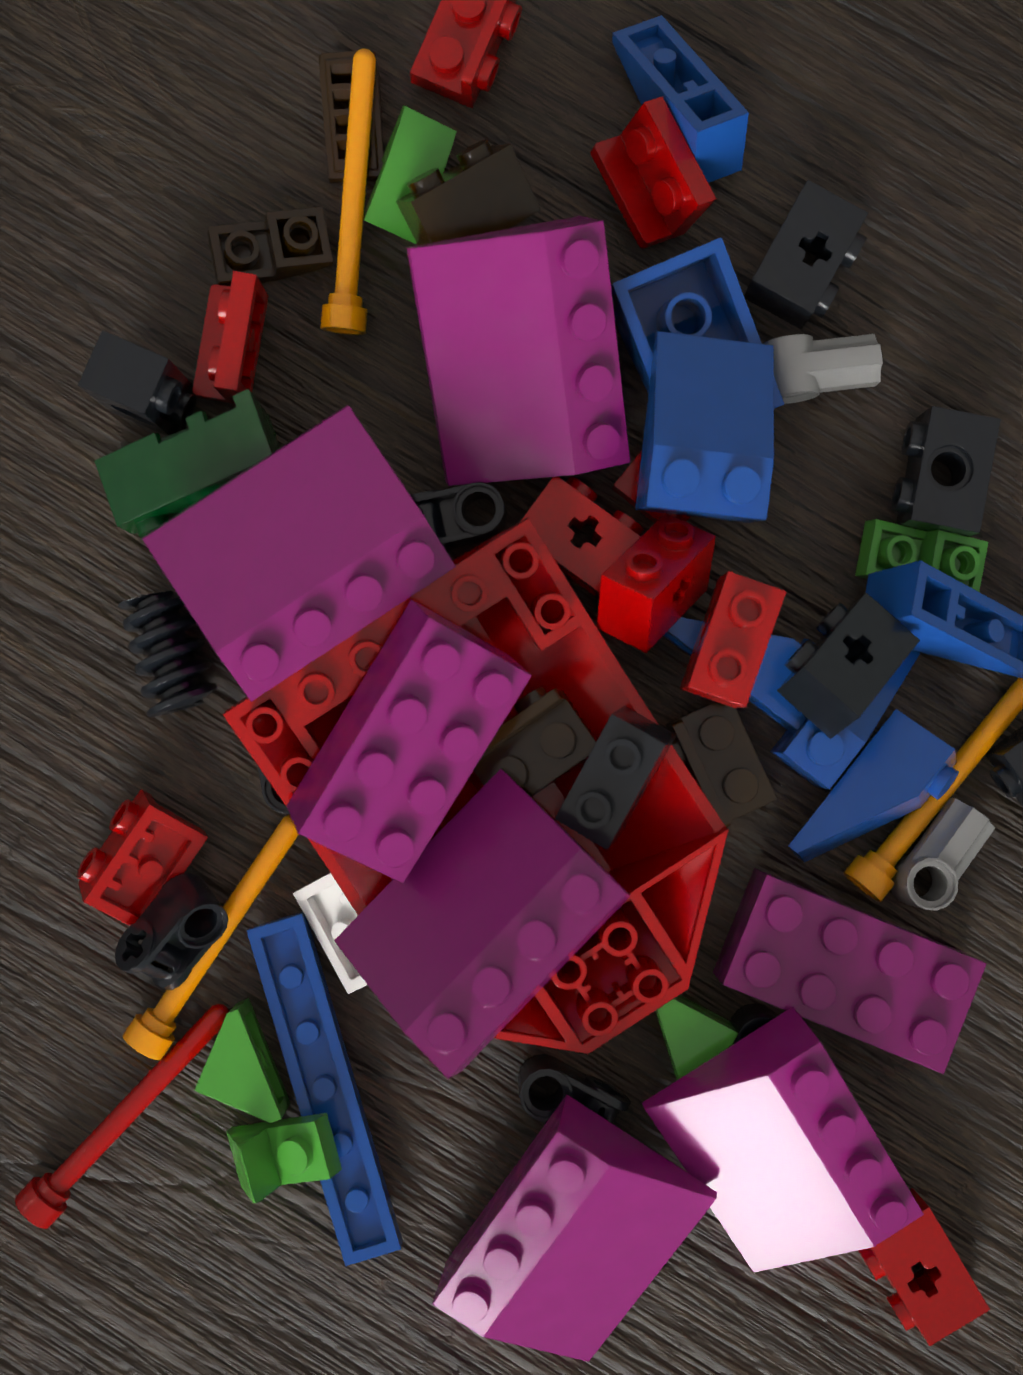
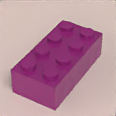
M411 600L287 804L298 834L404 883L532 675L508 654Z
M754 867L713 974L724 986L786 1011L794 1007L803 1018L944 1074L987 963L965 952Z

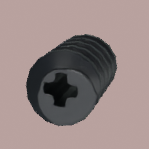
M173 591L142 595L118 604V607L122 610L136 611L123 620L124 630L143 633L132 640L128 646L130 652L134 654L148 655L147 658L136 664L135 672L139 676L155 678L141 688V695L145 698L161 700L147 711V717L162 716L196 707L204 703L203 698L218 689L216 683L198 681L197 676L209 669L211 662L193 660L191 654L204 646L205 640L186 637L185 632L197 623L192 616L180 615L179 609L184 607L185 604L179 595Z

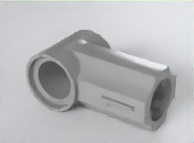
M795 334L774 338L763 343L774 346V377L784 404L806 401L819 396L822 392L874 387L881 382L882 352L881 345L877 342L875 334L814 341L811 335Z
M950 798L910 854L902 857L894 866L897 873L891 879L895 883L891 889L892 894L899 901L907 905L925 910L937 911L947 907L955 899L958 892V880L996 827L990 823V819L974 807L963 803L957 798ZM926 867L931 874L932 885L925 895L919 897L914 889V878L918 871Z

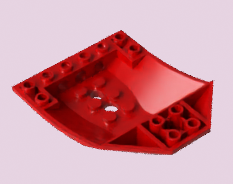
M529 518L522 520L452 560L456 566L455 568L252 702L246 696L223 713L231 728L287 807L288 802L410 601L413 600L508 654L532 675L515 704L539 687H543L547 693L555 688L562 690L596 740H598L611 714L624 706L656 724L658 723L593 623ZM512 707L502 725L518 714L514 707ZM672 744L621 836L608 850L555 820L631 896L494 1037L495 1039L589 1054L688 990L729 829L725 826ZM586 760L531 797L554 820ZM474 771L469 776L430 841L483 787ZM308 839L357 915L393 880V878Z

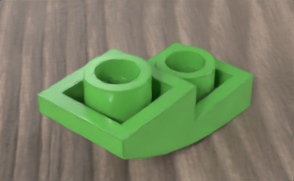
M403 105L381 159L384 163L364 210L363 220L416 244L417 242L396 201L411 193L407 183L417 176L434 168H438L441 175L444 173L457 131Z
M879 519L865 521L855 576L868 579V574L921 560L979 592L988 542L939 529L923 531Z

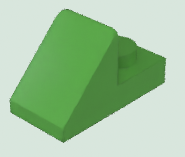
M327 1113L281 1119L273 1123L260 1122L234 1126L226 1131L240 1185L252 1203H259L281 1185L331 1179L342 1170Z

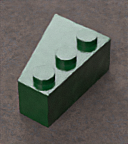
M249 389L233 395L236 408L210 420H208L206 412L199 411L185 418L188 429L162 438L159 433H152L94 461L117 527L131 534L138 533L139 537L142 538L281 448L269 414Z

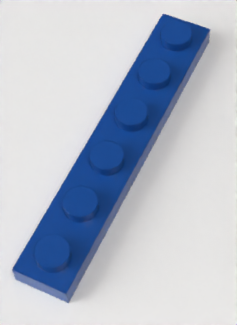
M299 912L250 927L246 930L300 1114L301 1116L327 1113L342 1170L331 1179L320 1180L344 1264L348 1266L401 1250L402 1236L309 922L304 913Z

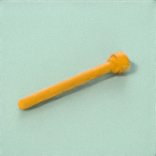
M366 48L359 49L353 56L335 293H330L328 304L322 305L320 329L324 331L348 335L366 334L368 313L367 309L362 308L363 298L357 296L376 69L375 55Z
M1023 678L1015 680L957 751V762L953 768L959 771L947 792L939 800L930 796L921 808L906 814L876 852L869 850L864 857L857 855L843 872L855 886L872 899L881 902L893 888L895 883L891 879L897 873L894 866L1023 709Z
M290 814L283 817L224 904L223 908L228 916V924L223 935L212 944L179 987L173 990H166L155 1008H147L143 1015L136 1014L123 1033L122 1037L125 1042L140 1054L154 1060H161L175 1040L172 1034L177 1027L174 1019L299 834Z

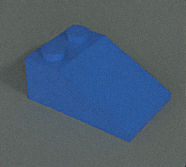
M722 237L611 284L615 322L648 394L655 333L657 331L762 344ZM774 377L775 409L784 405V401Z
M657 331L655 333L635 510L746 523L767 520L774 463V346Z

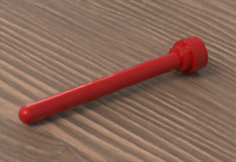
M214 1004L53 1174L45 1173L42 1177H33L15 1196V1204L18 1210L30 1223L39 1228L47 1229L67 1209L66 1201L71 1196L69 1189L220 1031L224 1019L229 1012L225 1005Z

